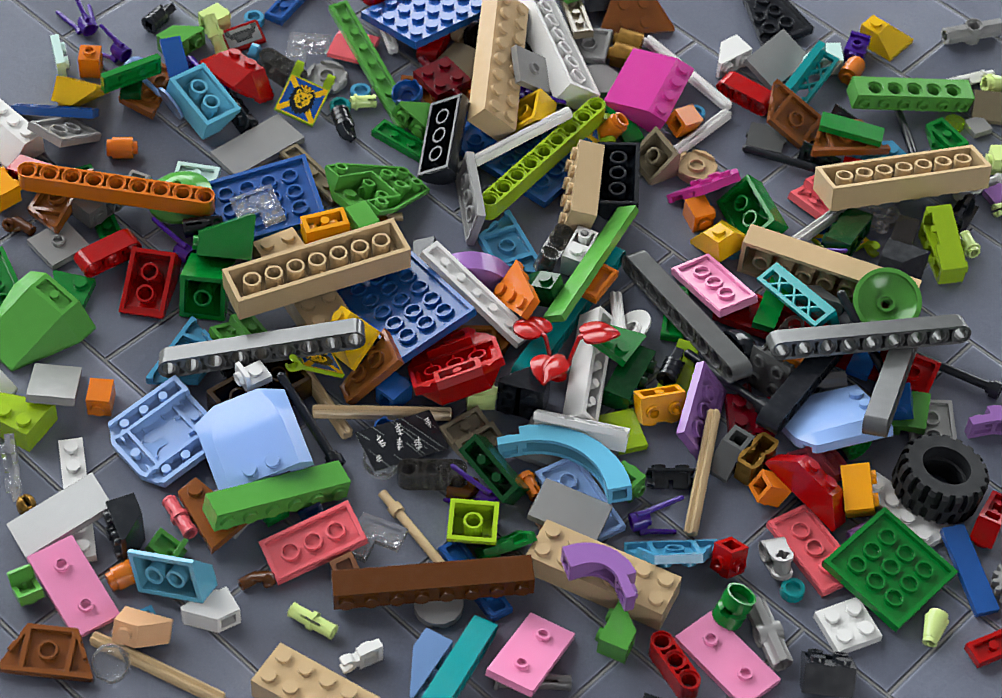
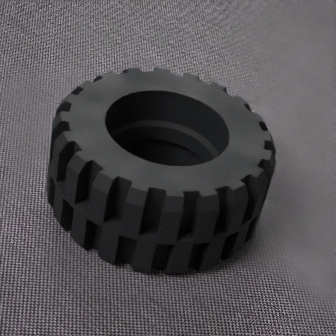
M934 433L928 436L926 434L910 440L900 454L893 469L891 480L892 487L895 489V495L898 499L902 500V505L906 509H911V513L915 516L919 515L925 521L931 522L932 520L936 521V524L942 525L946 522L949 525L956 524L958 521L963 522L972 516L988 489L989 475L985 463H982L981 456L975 454L971 446L962 444L963 441L959 439H951L948 435L938 436V434ZM929 473L941 476L951 484H946L941 481H938Z

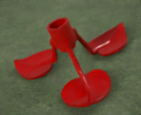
M530 316L527 320L524 318L517 320L513 325L514 333L522 339L533 340L540 336L544 339L547 355H537L530 361L532 373L543 386L549 381L562 382L567 379V371L572 365L573 356L582 339L587 344H601L621 335L617 329L604 322L591 321L584 323L579 327L580 334L575 340L568 359H566L562 354L552 355L546 333L551 332L553 326L547 319Z

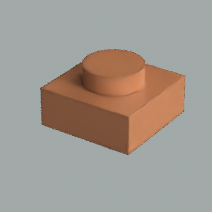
M352 551L329 561L332 571L359 568Z

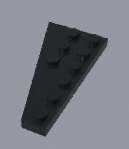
M742 0L761 46L782 29L793 40L812 34L814 31V26L789 0Z

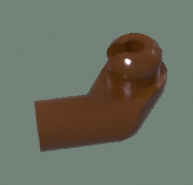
M21 217L5 218L2 221V228L10 233L23 231L27 235L33 236L37 229L36 226Z
M472 477L480 483L478 478ZM469 481L462 488L447 486L446 498L470 499L479 492V489Z
M253 571L237 580L242 591L259 582H262L266 589L276 584V580L273 577L274 574L271 571Z

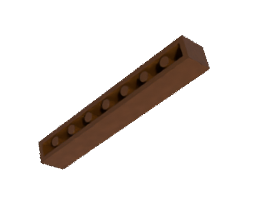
M531 555L331 571L334 610H351L362 607L376 608L386 605L401 606L411 603L426 604L432 601L450 602L459 599L475 600L484 597L500 598L508 595L525 596L534 593L535 585Z

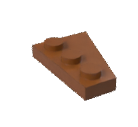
M161 62L162 73L147 79L157 89L162 87L166 90L169 77L165 64ZM143 83L142 100H122L118 96L119 103L152 120L162 102V98L158 97L145 83Z
M385 328L379 334L381 338L377 344L371 346L368 350V356L357 366L355 371L352 370L340 385L345 401L349 405H355L404 364L390 332Z
M195 477L178 491V497L184 508L187 509L190 518L196 524L199 534L207 543L210 553L213 554L243 529L247 523L214 532L202 510L205 494L213 491Z

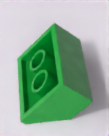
M749 174L716 201L727 222L744 234L747 233L751 224L781 234L789 228L762 182Z

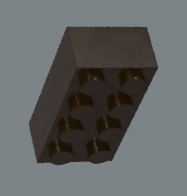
M290 359L263 363L272 375V382L259 388L284 389L277 379V373L283 371L302 401L312 396V378L305 370L289 372L285 367V363H294ZM234 376L206 390L207 408L210 410L215 405L247 392L243 386L237 385ZM288 397L291 407L294 406L292 401Z

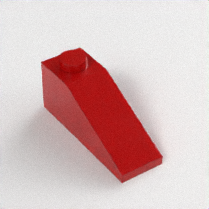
M994 490L979 513L970 535L971 541L981 548L992 549L1002 529V494Z

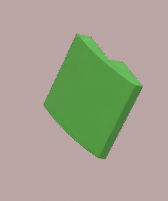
M237 314L230 315L229 322L212 326L208 331L213 340L267 332L266 328L255 316L239 320Z
M912 391L914 419L893 420L894 435H899L901 430L924 435L931 399L930 393Z

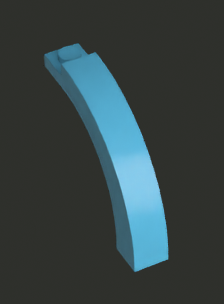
M538 424L519 426V434L497 437L498 452L504 459L531 454L567 458L585 468L597 479L605 492L608 504L632 500V485L619 459L602 443L584 433L555 425Z

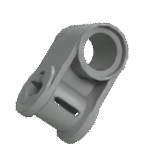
M778 537L759 541L760 558L767 566L771 576L780 581L789 580L793 575L791 562L794 559V554L788 546L786 538Z

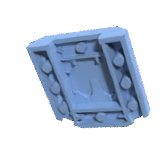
M173 375L108 422L111 444L117 454L141 480L166 488L206 458L195 429V424L207 411L195 400L176 375Z
M857 384L811 395L782 429V432L795 446L799 448L812 447V452L815 454L885 438L862 434L863 418L870 397ZM892 424L887 437L893 436Z
M257 388L213 406L195 424V429L218 490L278 476L288 471L302 470L314 465L284 389Z

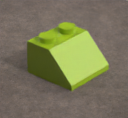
M451 498L446 541L496 545L499 502Z

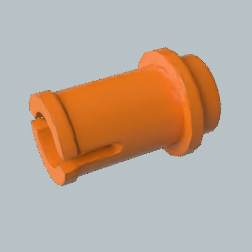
M525 470L519 474V477L530 488L526 493L530 501L534 502L541 488L535 480L536 475L530 470Z

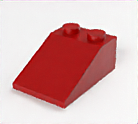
M132 247L119 313L164 319L178 282L182 259L177 253Z

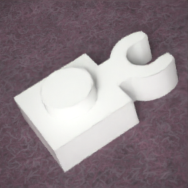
M379 638L362 643L356 648L355 653L341 656L339 659L342 664L339 666L342 672L347 674L356 667L362 669L383 660V645Z

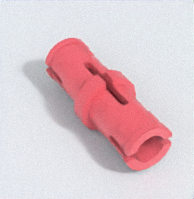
M175 495L166 496L162 501V505L169 513L172 524L179 528L184 538L191 539L195 537L198 529L191 521L187 509L181 506Z

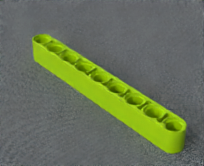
M594 97L585 102L573 113L571 119L560 124L482 193L486 213L485 220L497 218L569 154L572 147L577 146L579 139H585L604 122L606 103L603 99Z

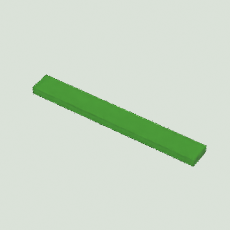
M348 0L328 5L329 13L393 124L402 129L407 128L392 115L397 106L391 97L392 88L396 83Z
M636 205L618 207L544 314L543 317L550 323L566 321L638 214L639 210Z

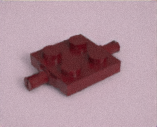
M424 55L418 58V63L423 67L413 71V78L435 100L439 101L446 97L461 94L463 89L471 86L472 79L448 56L434 62H430Z
M747 383L742 385L744 388L752 392L751 384L748 383V386ZM726 393L724 400L727 433L734 425H737L755 437L762 432L775 437V434L755 423L758 414L750 402L738 394Z

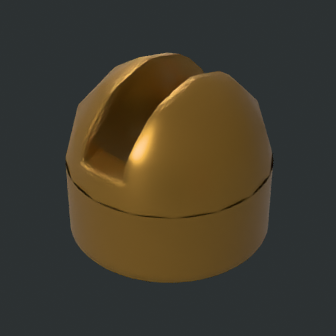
M23 494L18 497L16 502L17 511L21 515L37 506L36 500L30 494Z

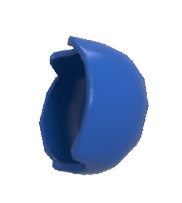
M405 79L398 81L393 86L391 97L396 105L400 101L421 102L423 88L416 79Z

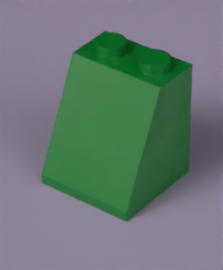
M249 213L198 230V235H193L192 249L196 250L197 255L252 260L256 215Z
M191 253L180 274L179 316H193L200 319L225 321L230 300L223 288L222 269L234 266L236 259L202 256Z

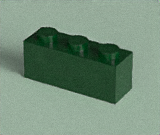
M849 208L844 213L841 212L837 222H833L829 232H825L821 245H823V248L848 249L847 253L841 254L851 257L864 238L870 233L873 214L856 208Z
M640 345L623 367L618 364L603 390L602 405L618 411L630 409L631 406L634 407L633 391L646 388L649 380L648 375L649 373L653 374L657 366V361H654L656 351Z
M474 434L458 450L502 503L514 505L530 489L487 437Z

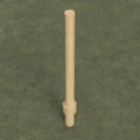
M382 490L378 496L388 507L387 511L391 516L399 520L433 562H445L404 512L405 508L400 502L395 501L386 490Z

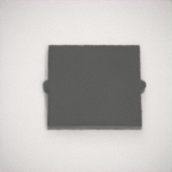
M751 122L749 132H746V144L781 154L783 145H786L785 138L770 125Z

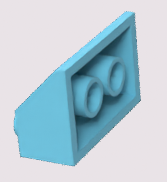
M204 63L169 79L166 91L177 103L184 118L202 140L220 132L241 111L239 105Z
M133 549L127 551L138 592L203 603L218 585L213 565Z

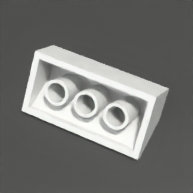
M0 99V164L6 169L20 154L36 158L45 152L43 138L27 129L29 122Z

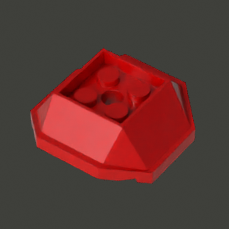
M465 327L449 333L412 359L407 368L416 396L423 395L443 406L491 389L500 368L506 364L495 336L479 333L475 329Z

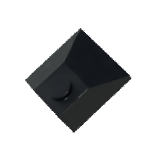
M888 238L877 266L898 269L913 278L921 280L931 251Z

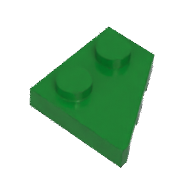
M943 117L929 122L925 126V133L931 150L966 146L969 144Z
M54 270V280L78 299L85 309L96 286V280L90 277Z
M611 325L621 335L613 340L591 345L623 367L644 341L646 335Z
M515 530L496 539V545H483L474 550L478 559L501 557L503 553L518 550L522 546L538 540L534 531Z

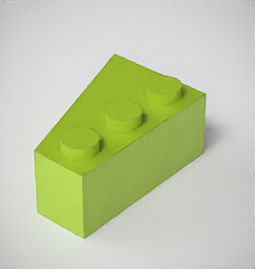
M952 205L927 206L918 238L922 248L931 251L928 262L938 285L963 282L965 273L968 272V262L964 256Z
M0 392V437L30 452L58 420L56 405L28 403L24 396Z

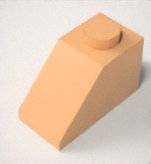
M125 606L114 619L111 642L132 648L169 644L173 619Z

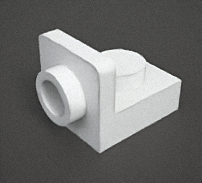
M261 360L246 367H243L240 362L235 363L234 379L237 385L243 386L247 393L272 382V375Z

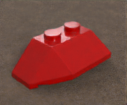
M231 48L200 60V64L204 63L217 80L231 90L245 97L253 98L259 104L274 99L264 67L257 64L254 59L243 55L240 50Z
M777 454L764 463L832 532L846 522L843 489L833 477L829 476L820 467L816 460L812 459L809 455Z

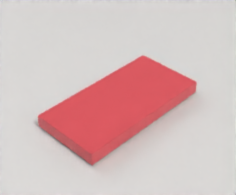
M346 500L258 543L279 586L369 542L349 501Z
M805 504L767 521L766 527L775 538H786L788 546L794 554L793 562L822 598L844 587L821 566L823 561L841 545Z

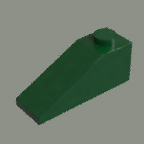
M547 271L528 274V281L534 287L540 300L538 306L549 308L564 286L561 274Z

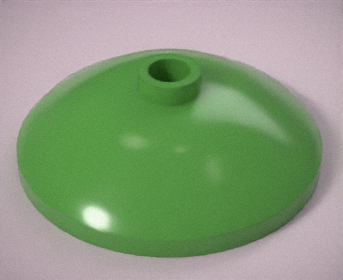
M191 171L172 172L159 179V181L212 189L210 182L204 176ZM149 209L156 219L169 224H183V218L198 217Z
M878 268L864 275L856 285L853 293V307L861 322L915 318L921 312L922 296L916 282L905 272L894 268ZM882 302L887 303V304H888V308H886V309L883 308V307L881 306V303H882Z

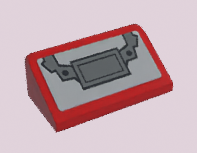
M256 19L223 30V38L228 50L235 48L243 51L249 49L252 43L259 45L266 43V38Z

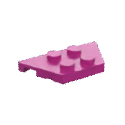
M735 168L711 173L705 179L693 180L689 182L690 186L666 195L668 203H673L682 198L685 200L705 195L741 180L739 172Z

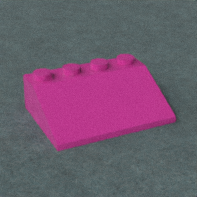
M633 48L604 101L608 107L622 113L627 119L649 133L655 126L661 130L691 77L694 68L675 57Z

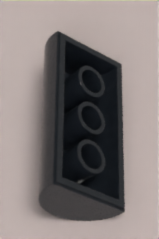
M463 93L430 103L417 178L424 182L447 185L456 180L469 108V99Z
M598 142V144L605 145L597 214L605 220L609 221L618 207L636 205L639 208L640 143Z

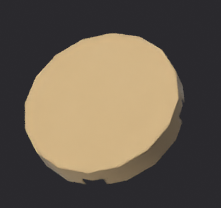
M697 149L688 153L684 151L680 154L677 176L688 184L696 179L708 178L707 175L717 172L718 166L715 158L706 151Z

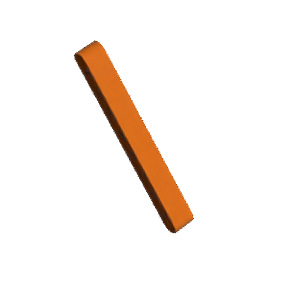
M23 162L17 168L19 185L25 191L201 217L211 216L215 212V193L207 187L36 162Z

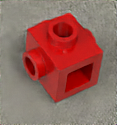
M732 536L714 542L709 568L726 579L744 573L749 547Z

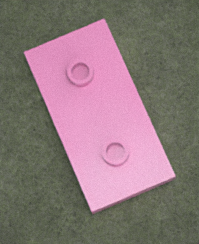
M709 253L671 268V275L719 318L758 302V296Z
M73 535L27 557V562L32 566L33 572L66 627L79 628L81 638L114 622V619L120 612Z
M712 610L674 638L680 648L730 698H760L780 683L781 678L732 630L723 628L713 619Z
M530 612L489 665L485 676L526 696L532 697L574 640L575 633Z

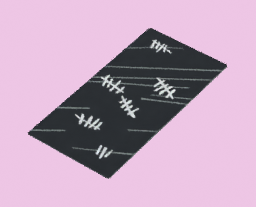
M430 410L355 432L375 472L449 448Z

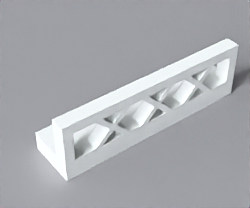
M540 409L534 412V425H555L573 429L594 438L609 450L626 452L630 428Z

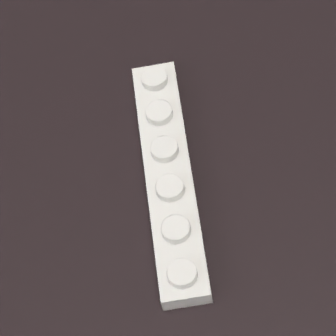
M435 241L421 252L420 258L466 299L515 348H518L528 340L518 337L513 331L514 322L519 320V318L443 245Z
M82 437L58 440L63 489L87 475ZM92 523L73 535L88 562L97 561Z

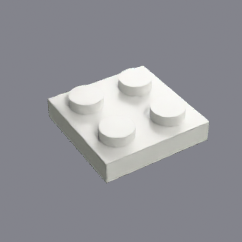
M857 597L814 613L813 618L834 652L849 653L880 642L882 639L881 632L863 603Z

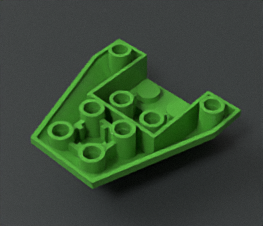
M336 163L325 165L324 169L332 200L340 207H347L365 200L378 218L393 214L430 192V189L423 184L422 180L416 178L407 168L401 166Z
M30 271L13 285L0 306V362L13 372L79 344L96 330V326L80 301L47 273Z

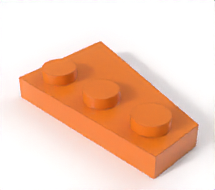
M516 259L502 281L496 285L493 294L510 310L527 320L540 303L534 287L528 281L529 277L523 270V264Z

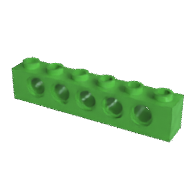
M853 76L846 90L852 109L968 112L975 99L969 80Z

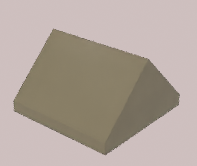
M973 90L975 99L971 105V118H985L989 124L1002 125V92Z
M656 126L640 143V173L651 186L677 176L681 156Z

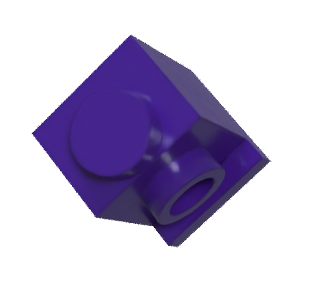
M852 30L843 51L844 61L846 62L847 59L853 56H859L864 60L868 52L871 36Z

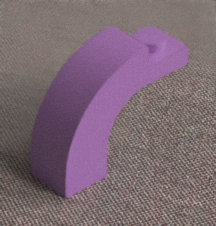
M467 251L452 254L492 293L496 285L502 281L510 269L504 261L487 253Z
M1002 405L987 406L984 415L978 414L969 417L964 431L967 438L991 434L1002 435Z
M575 543L562 547L560 561L569 581L587 576L602 578L614 588L624 612L634 609L635 599L638 598L635 586L636 570L625 556L608 546L597 543Z

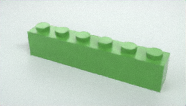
M339 460L207 493L205 494L202 510L214 532L222 529L227 530L234 526L245 523L250 524L264 518H273L285 511L296 512L306 507L318 506L333 500H341L347 497L351 480Z

